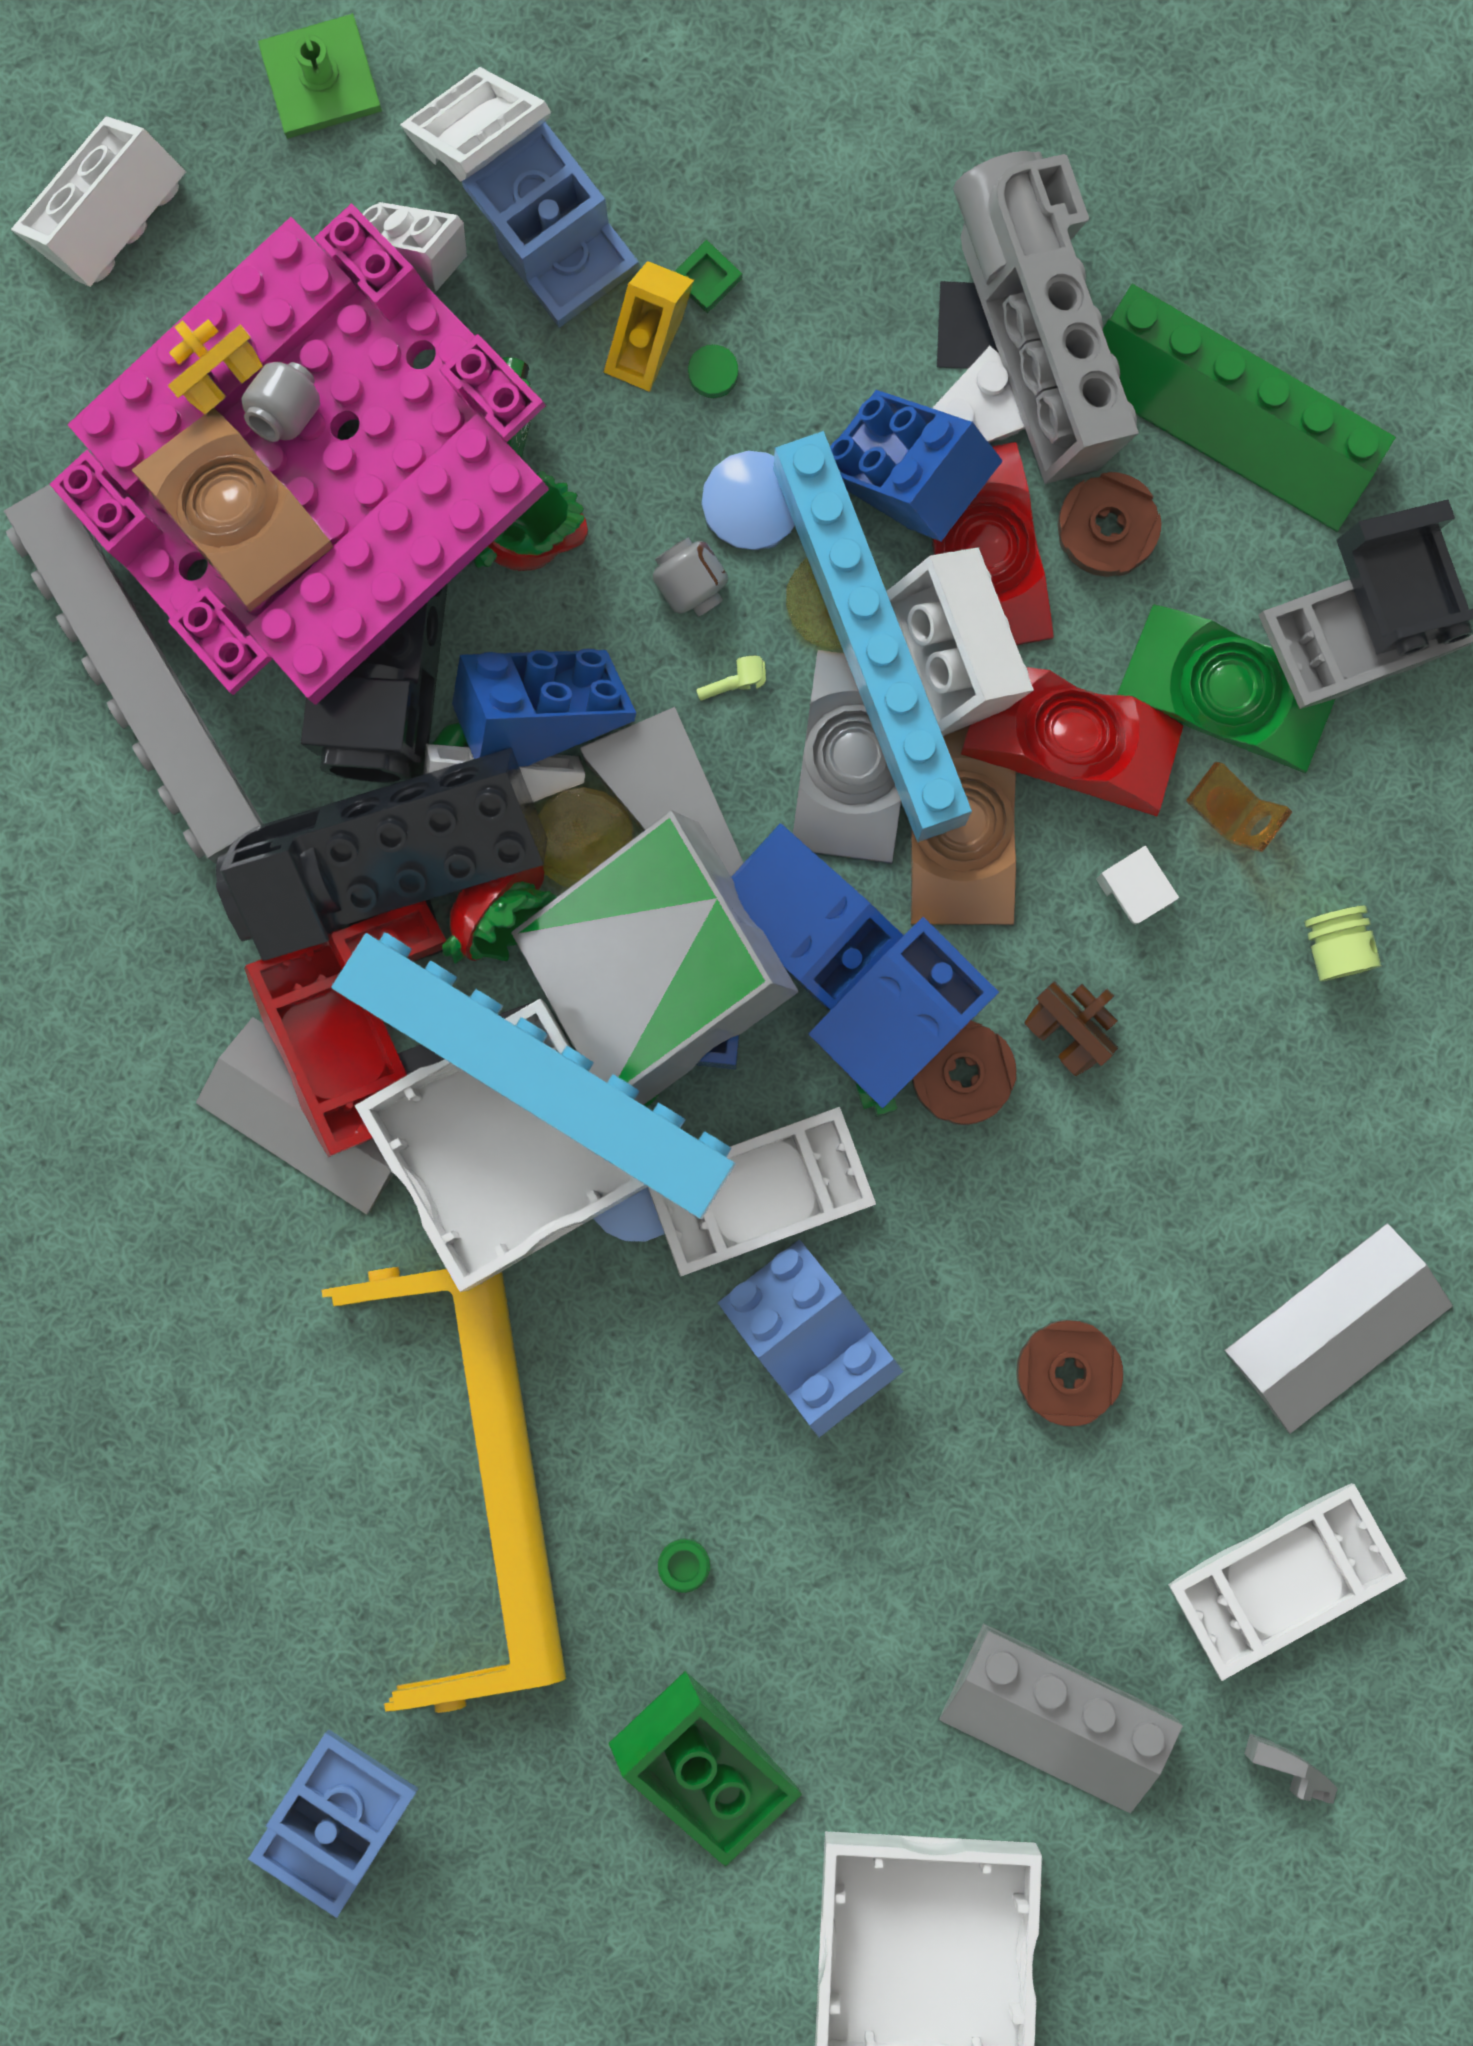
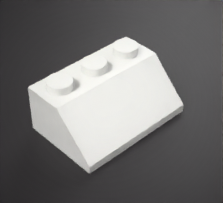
M106 116L11 230L74 280L91 287L94 282L103 280L112 271L115 265L114 258L126 244L133 243L143 234L147 227L146 220L158 206L169 202L175 196L179 188L178 181L186 171L144 128Z
M979 547L931 555L886 591L943 736L1005 711L1034 690Z

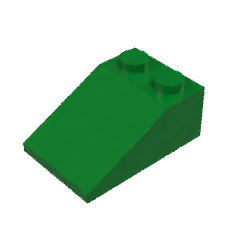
M686 1671L608 1743L622 1777L725 1867L802 1795L795 1783L727 1709Z

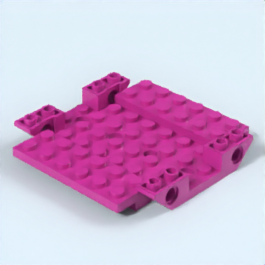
M352 203L314 237L315 241L292 217L286 220L67 424L91 453L86 449L49 484L106 551L123 564L169 616L168 622L232 695L239 691L273 658L302 693L316 705L549 490L542 479L506 443L546 406L545 403L479 334L473 335L427 287L415 268ZM208 319L213 323L219 332L204 344L208 350L213 348L241 324L251 336L247 341L254 348L263 367L271 362L285 364L293 362L300 364L314 377V386L320 397L319 409L297 438L292 440L279 439L276 442H272L260 437L247 425L242 405L244 392L263 367L243 383L238 380L223 361L208 373L226 395L214 408L241 434L272 474L290 490L334 547L251 612L209 562L207 570L201 578L194 581L188 580L187 573L190 566L197 560L205 559L204 556L132 472L134 467L204 415L184 395L177 398L168 387L174 379L199 359L194 352L179 365L169 353L184 340L175 329V326L182 320L192 331H195ZM424 350L436 351L435 359L428 367L424 369L413 368V362L420 352ZM359 420V429L353 437L346 440L338 439V431L345 422Z

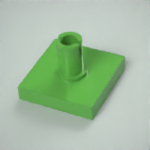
M353 13L258 41L287 139L382 112Z

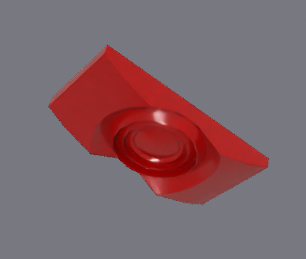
M1017 442L992 446L1003 460L944 539L939 541L931 538L934 555L979 547L986 568L991 575V580L1003 612L1008 619L1016 645L1053 639L1046 576L1037 546L1030 492Z
M1026 667L1034 689L1031 693L1005 711L969 725L961 755L1004 767L1153 816H1158L1184 726L1167 714L1133 696L1097 694L1074 686L1051 670Z
M328 941L265 961L261 959L246 965L244 969L265 1028L283 1058L300 1107L328 1158L372 1140L373 1137L355 1105L402 1079L407 1074L383 1020L331 988L342 969Z

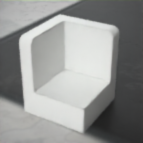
M1146 845L1102 872L1096 879L1106 896L1113 893L1131 923L1135 925L1161 909L1167 908L1179 899Z

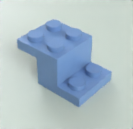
M546 122L485 167L462 181L465 191L494 227L499 250L559 328L640 269L639 261L608 222L605 198Z
M800 1239L786 1250L777 1254L772 1261L745 1282L737 1285L732 1292L718 1302L751 1350L784 1390L818 1437H821L903 1373V1370L873 1334L843 1292Z
M328 1729L267 1823L266 1832L248 1860L337 1918L419 1788Z

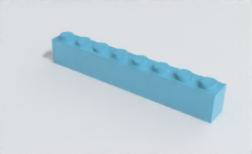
M824 431L775 447L773 471L917 843L965 826L972 813L971 807Z
M386 932L380 940L365 933L331 986L332 989L696 1217L703 1218L736 1165L735 1162L727 1158L732 1149L731 1147L705 1131L699 1140L680 1129L686 1119L660 1103L656 1105L653 1111L635 1101L640 1092L638 1089L614 1074L611 1075L606 1083L589 1072L594 1062L569 1046L565 1047L562 1054L543 1043L548 1033L522 1017L516 1026L498 1015L503 1005L477 989L468 997L452 987L457 977L436 963L429 961L424 969L407 959L412 949Z

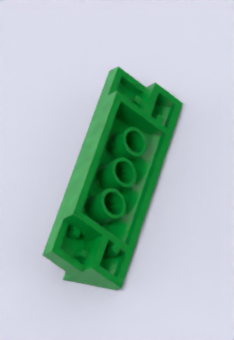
M1133 283L1102 329L1110 353L1118 361L1120 369L1119 379L1127 401L1134 407L1136 415L1338 532L1375 475V471L1396 438Z

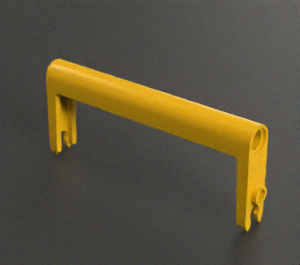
M399 1267L369 1271V1282L323 1289L322 1297H332L333 1306L440 1291H449L453 1295L510 1663L506 1665L397 1685V1690L392 1691V1697L389 1698V1702L384 1703L385 1712L434 1705L436 1713L450 1712L465 1708L466 1699L542 1687L564 1681L566 1679L503 1273H498L469 1291L459 1292L447 1269L400 1276Z

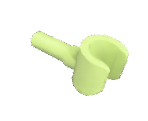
M760 656L738 658L736 660L737 675L729 676L723 680L698 688L697 694L700 701L729 690L733 691L738 688L741 690L750 689L752 684H756V688L761 687L766 681L765 662Z

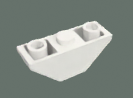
M381 202L371 206L363 213L369 222L415 268L433 293L441 287L467 256L464 223L458 215Z

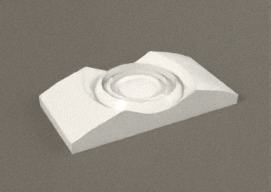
M479 67L401 123L400 126L434 165L440 160L461 182L485 167L550 118L551 111L542 99Z
M840 1107L730 1146L732 1149L727 1158L735 1162L736 1165L702 1219L648 1186L680 1277L876 1205Z
M1351 1483L1306 1504L1267 1529L1210 1557L1172 1581L1168 1586L1219 1679L1223 1681L1407 1578L1355 1484Z

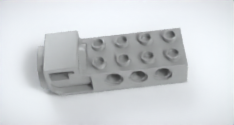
M1019 151L997 156L978 164L964 173L955 182L953 187L965 222L961 233L962 250L1002 364L1007 370L1008 381L1045 484L1098 471L1139 434L1136 427L1137 416L1134 407L1127 401L1119 379L1120 369L1118 361L1110 353L1102 331L1103 321L1101 313L1093 305L1085 283L1086 273L1084 265L1076 257L1071 243L1072 238L1089 220V215L1067 155L1062 154L1043 158L1040 151Z

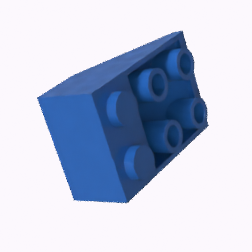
M875 390L871 397L861 405L855 418L841 436L830 446L847 491L908 529L939 541L944 539L1003 461L972 421L879 390Z
M582 649L580 651L555 652L535 650L525 653L484 652L482 654L460 655L452 705L474 759L512 748L519 767L529 766L635 721L636 711L607 650Z
M779 824L731 876L744 910L751 920L764 932L787 973L830 1011L904 936L869 901L782 824Z
M922 917L808 1035L883 1109L994 999L999 991Z

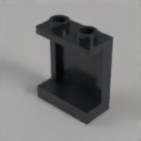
M1449 499L1359 521L1336 540L1376 654L1397 649L1399 656H1406L1428 647V641L1442 638L1443 644L1446 645L1473 635V609L1468 607L1441 532L1443 527L1455 519Z

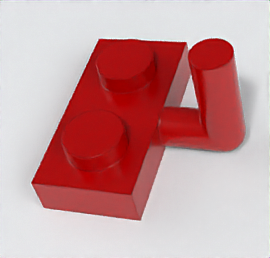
M422 901L380 914L332 933L328 941L341 969H343L365 933L377 940H380L385 932L412 949L407 957L412 962L442 950V945L446 942V939L426 901Z

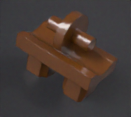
M1054 981L1036 998L1039 1003L1033 1008L1024 1023L1042 1041L1062 1025L1075 1040L1058 1055V1058L1074 1076H1078L1096 1063L1102 1066L1119 1048L1091 1019L1093 1017L1106 1031L1118 1021L1104 1007L1114 995L1106 989L1096 998L1081 984L1071 995L1085 1008L1082 1010Z

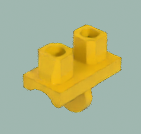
M209 319L195 331H192L183 320L175 326V329L184 340L169 352L179 365L194 352L199 359L174 379L168 387L177 398L184 395L203 414L208 413L226 397L208 375L218 364L223 361L241 383L245 382L263 367L254 348L247 341L251 336L241 324L210 350L204 344L219 331Z

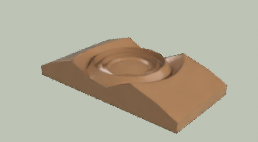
M212 408L208 413L204 414L132 469L138 480L250 612L334 548L327 536L290 490L272 474L241 434L215 408Z
M969 726L943 736L972 813L965 826L918 843L911 828V925H915L922 917L931 925H1014L1016 880L1014 809L1016 771L961 755Z

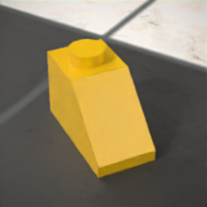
M649 261L644 264L628 283L604 373L650 392L683 319L694 282L693 279Z

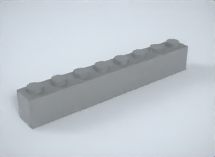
M48 484L4 510L5 515L13 526L6 531V534L22 558L29 554L38 570L31 573V576L43 596L47 600L54 597L63 613L56 616V619L66 636L72 643L80 640L88 656L81 659L88 674L97 686L105 683L113 696V699L106 702L112 715L122 729L130 725L139 742L132 745V748L141 764L148 772L155 768L164 785L157 790L165 805L173 815L179 812L183 815L190 827L183 832L189 846L199 859L206 855L208 859L216 864L217 858L222 853L228 852L229 847L236 839L264 823L97 540Z

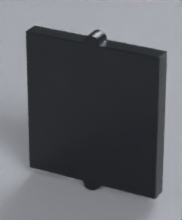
M940 281L937 367L969 369L989 346L997 352L998 349L975 284Z

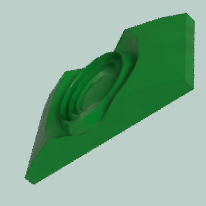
M1155 604L1152 605L1117 692V695L1133 696L1184 726L1303 773H1306L1335 702V699L1300 709L1273 647L1239 636L1213 620Z

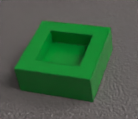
M707 239L674 271L694 280L689 297L706 313H709L742 280V273Z

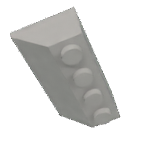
M984 1623L939 1718L940 1721L1130 1814L1161 1775L1183 1727L1174 1715Z

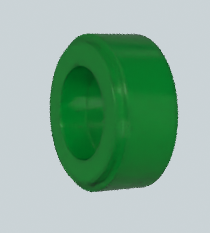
M712 344L699 348L689 360V382L692 388L701 396L720 398L727 395L733 390L738 380V363L735 356L730 350L720 345Z
M688 1538L677 1539L667 1544L662 1550L658 1560V1573L662 1582L671 1590L680 1593L692 1592L700 1588L708 1578L710 1558L706 1549L697 1541Z

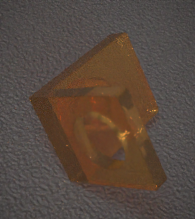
M1217 761L1214 762L1186 799V802L1227 841L1259 852L1265 850L1292 814V811L1287 806L1260 800L1223 763ZM1271 816L1267 827L1260 833L1251 836V831L1255 824L1262 818Z

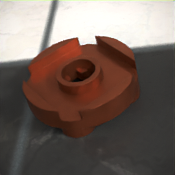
M1102 473L1100 477L1090 478L1087 481L1083 480L1068 493L1059 513L1057 526L1061 548L1076 566L1090 574L1109 577L1130 573L1149 558L1160 537L1162 522L1160 513L1158 515L1157 507L1152 500L1154 498L1142 482L1123 473ZM1109 513H1113L1118 516L1117 525L1123 528V531L1120 534L1112 533L1110 536H1105L1100 533L1101 527L1095 523L1096 518L1105 519Z
M970 1021L912 1079L913 1088L921 1104L936 1118L956 1125L976 1124L995 1115L1009 1099L1016 1081L1015 1058L1009 1045L1000 1035L995 1034L990 1028L984 1027L982 1024ZM964 1058L967 1066L976 1065L978 1075L971 1078V1087L962 1088L960 1081H952L950 1079L949 1072L956 1069L955 1060Z
M1073 1320L1056 1321L1034 1332L1022 1348L1017 1361V1383L1028 1406L1043 1418L1062 1426H1080L1099 1418L1098 1416L1105 1413L1109 1406H1112L1118 1398L1123 1384V1365L1115 1346L1112 1345L1108 1337L1094 1326ZM1065 1358H1074L1075 1366L1084 1370L1083 1379H1075L1073 1388H1065L1063 1379L1055 1377L1056 1367L1064 1366Z

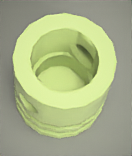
M1366 906L1346 908L1304 921L1306 928H1312V932L1308 933L1309 940H1315V945H1312L1311 949L1320 981L1362 973L1382 966L1373 931H1367L1366 929L1367 926L1371 925L1369 918H1363V914L1367 913Z

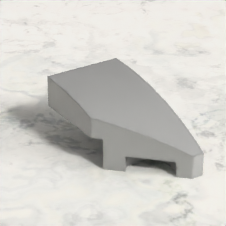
M1253 1734L1249 1735L1244 1754L1253 1763L1294 1775L1290 1791L1297 1798L1307 1801L1315 1798L1326 1803H1334L1337 1787L1317 1768L1302 1757L1272 1741Z

